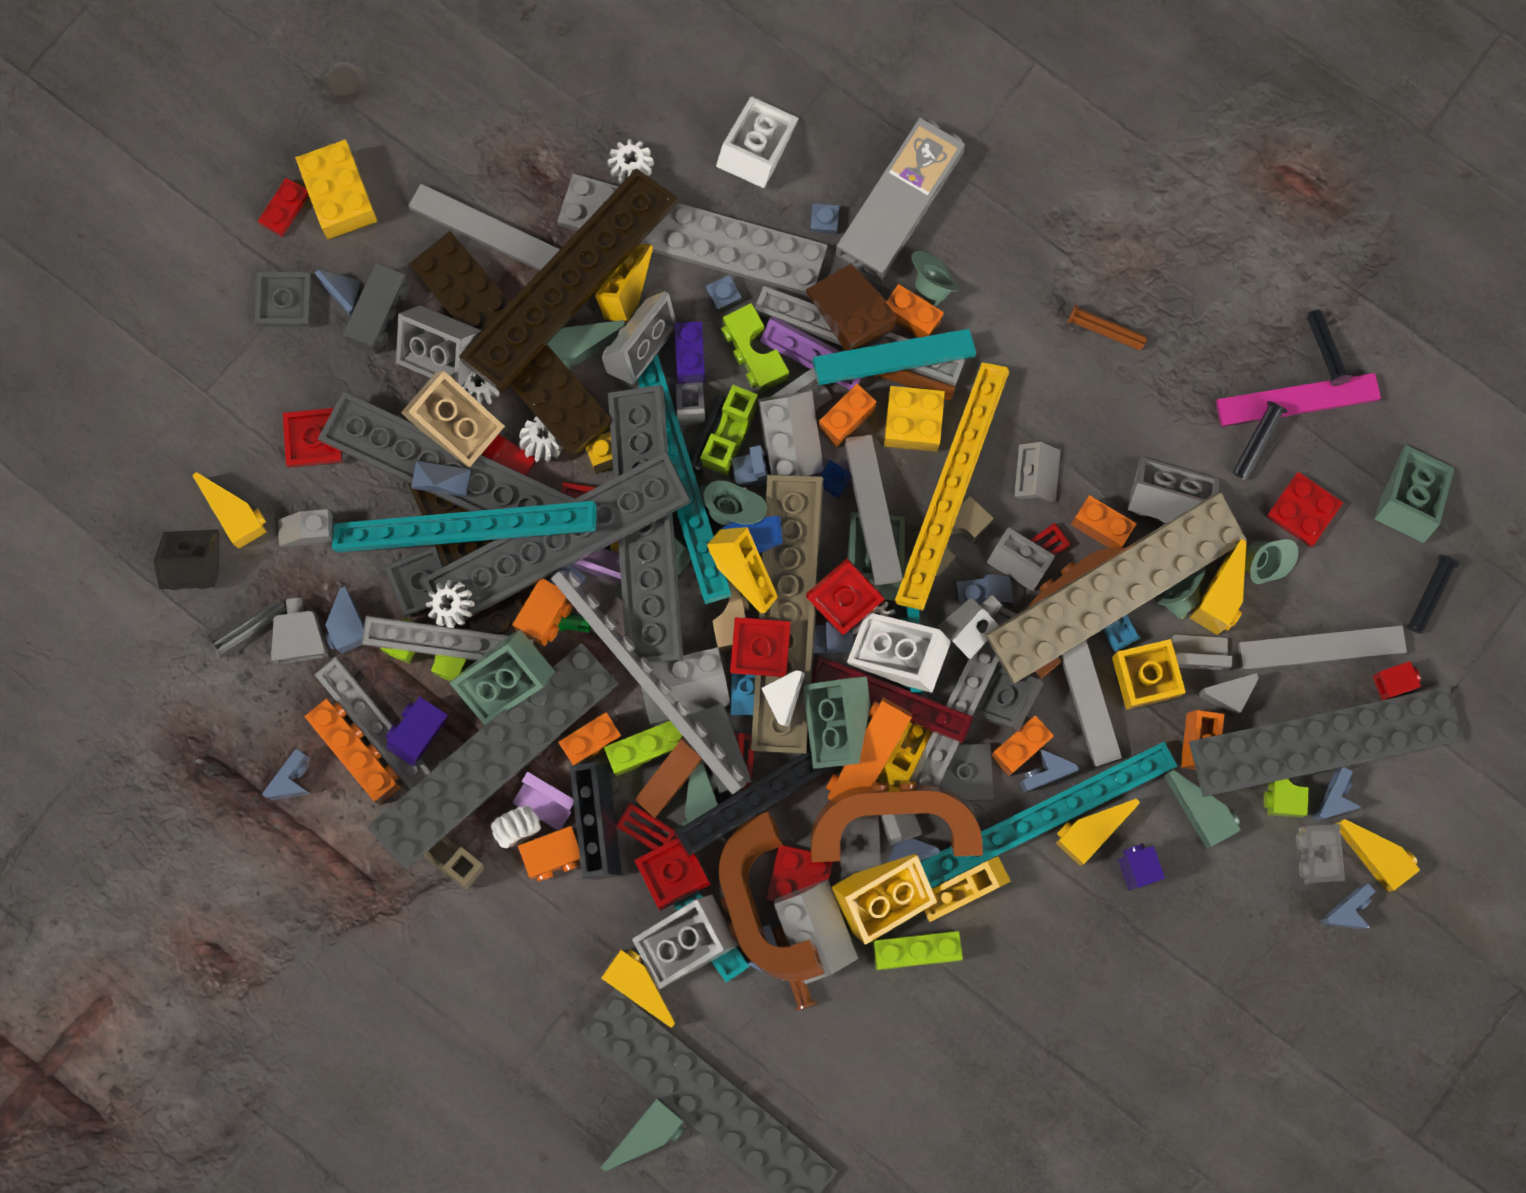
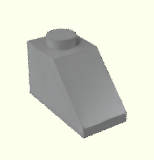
M328 509L300 511L279 519V547L331 544L334 528L333 515Z

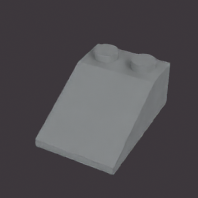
M713 895L694 900L632 939L658 990L717 959L739 945L737 940L733 938L729 925Z

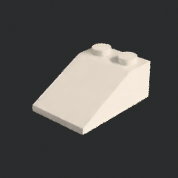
M750 97L722 145L716 167L765 188L797 124L798 117L754 97Z
M869 613L862 621L847 663L905 686L932 693L951 641L940 629Z

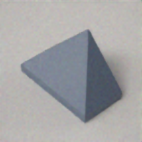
M317 270L315 275L319 282L351 317L360 297L361 281Z
M416 461L411 488L466 497L471 470Z
M909 839L894 845L887 863L912 854H916L921 862L940 852L935 846L915 839Z

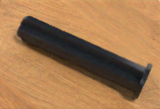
M1319 309L1308 313L1307 319L1332 378L1330 384L1331 386L1345 384L1352 376L1346 372L1324 315Z
M723 396L715 398L689 455L695 474H702L703 470L701 468L703 465L700 457L711 433H716L721 422L722 408L727 399Z
M1267 401L1268 407L1233 470L1235 476L1244 480L1248 479L1283 413L1286 414L1287 410L1284 407Z
M1438 556L1439 563L1408 625V628L1415 633H1424L1454 568L1460 565L1457 560L1449 556Z

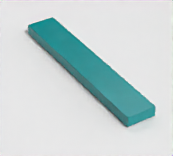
M970 329L815 356L812 359L818 385L975 357L976 350Z

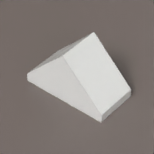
M796 670L762 688L778 723L789 727L806 676L801 671Z

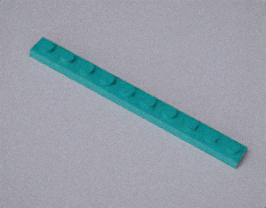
M656 354L637 381L639 388L656 385L663 387L668 455L692 502L678 509L677 514L704 603L708 604L731 597L732 595L726 576L717 568L707 546L714 536L659 357Z
M594 501L334 523L332 550L339 553L596 531L597 504Z
M1165 741L982 831L983 855L954 856L951 847L939 854L921 861L920 863L930 887L933 888L1177 767Z

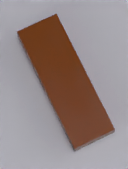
M685 737L679 741L635 798V801L654 818L662 813L703 760Z

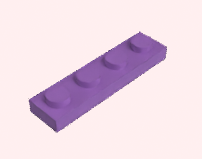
M774 316L769 319L760 339L761 343L774 350L777 349L778 352L810 369L814 367L812 363L813 357L840 352ZM862 377L836 383L851 390L856 384L859 385Z

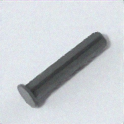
M277 599L215 640L209 639L208 641L221 659L223 653L273 622L274 616L285 614L287 607L281 599Z

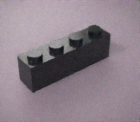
M591 762L570 766L582 879L600 880L622 876L609 765Z

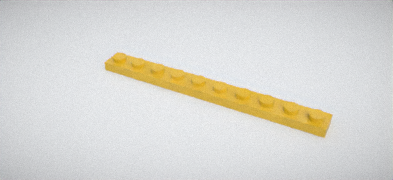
M981 363L896 595L895 601L897 605L924 610L1009 374L1007 367Z

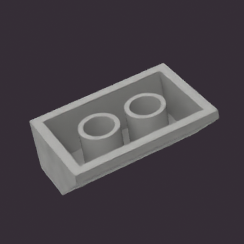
M664 291L647 298L641 307L634 311L633 317L627 325L620 329L617 338L603 352L602 360L606 373L634 385L675 331V323L677 322L669 293Z
M421 305L398 314L396 363L429 378H432L436 372L445 371L462 387L472 370L462 363L459 356L482 331Z
M812 390L758 399L770 475L810 476L824 471Z
M1140 457L1129 497L1128 510L1133 511L1139 516H1150L1168 523L1219 492V479Z
M718 647L683 655V660L651 663L653 674L658 680L662 678L666 681L672 690L670 694L675 700H681L690 711L688 713L689 716L720 703H723L724 707L731 706ZM641 686L650 725L669 721V718Z
M828 879L775 898L774 905L789 945L793 946L810 939L817 947L825 974L803 980L804 984L829 976L858 959Z

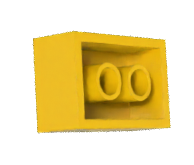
M346 139L295 157L319 223L327 239L378 222Z

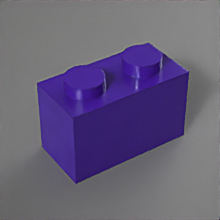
M702 322L675 323L678 384L705 383Z
M420 696L415 703L409 702L401 714L404 717L399 725L393 724L385 736L388 739L386 749L413 767L442 729L447 719L446 713Z
M1144 843L1130 847L1123 851V857L1117 859L1129 891L1165 879L1154 846L1145 848Z

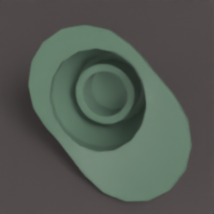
M915 251L912 253L911 259L918 270L915 288L928 303L937 306L951 292L959 290V285L940 260L927 252Z
M718 480L710 483L704 490L703 498L709 509V514L714 521L721 525L727 526L733 522L743 525L754 524L766 516L767 504L764 499L756 493L741 488L736 484Z
M1290 539L1252 542L1246 548L1245 572L1249 574L1251 581L1255 584H1262L1286 576L1297 562L1298 547L1296 543Z
M1205 566L1155 597L1156 603L1165 605L1167 610L1175 614L1177 618L1184 619L1201 602L1199 585L1206 572Z

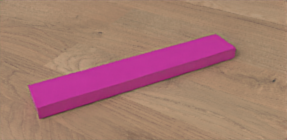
M1371 373L1353 376L1348 382L1339 386H1331L1329 380L1217 399L1215 403L1221 427L1260 421L1268 407L1267 401L1284 407L1287 412L1286 414L1283 413L1281 417L1375 402L1379 401L1381 396L1376 375Z

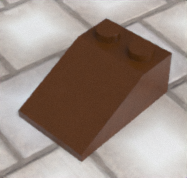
M852 264L845 266L806 289V293L845 351L864 348L895 328L897 317L883 296Z

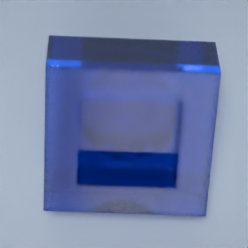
M829 460L819 477H823V489L839 498L851 478V473L832 460Z

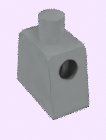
M992 594L981 605L971 598L937 627L960 651L971 659L987 642L988 639L985 634L999 626L992 617L1003 605Z
M302 598L287 599V614L274 616L271 660L275 664L280 665L329 658V652L317 614L314 611L304 612Z

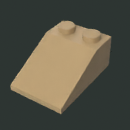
M445 371L436 372L401 412L420 431L467 467H470L505 427Z

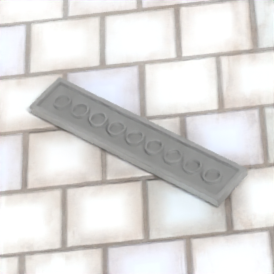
M573 174L559 214L558 226L578 231L619 186ZM680 203L640 243L652 244V252L807 296L806 289L817 283L827 251V244Z

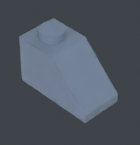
M345 586L339 589L326 622V628L329 633L325 634L330 648H336L338 652L343 654L362 645L365 625L350 591Z

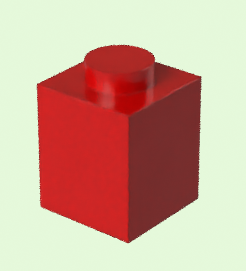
M1411 661L1372 675L1381 700L1391 699L1421 687L1419 671L1415 666H1412Z

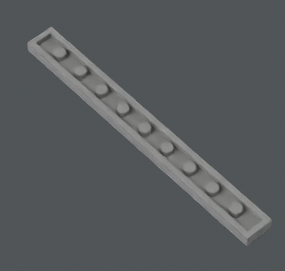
M557 572L551 580L728 790L734 794L743 788L746 783L743 780L745 776L736 765L733 764L731 766L724 758L726 756L725 751L717 743L713 744L707 738L708 732L700 722H694L688 715L690 713L688 707L681 700H675L670 694L672 690L666 681L662 678L658 680L652 672L653 666L646 658H640L634 651L635 645L625 635L622 637L615 629L617 627L616 622L608 614L604 615L598 609L599 602L592 594H586L580 587L582 583L573 572Z

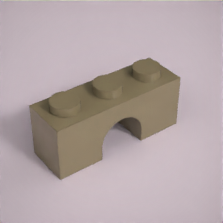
M969 496L961 504L951 535H964L973 543L991 525L994 518ZM947 546L934 581L947 570L956 558Z
M446 836L423 855L424 858L465 891L484 870L481 862L462 847L455 845Z

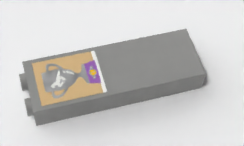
M919 118L836 247V256L881 282L963 155L965 143L957 135L947 134L942 131L933 121H925Z

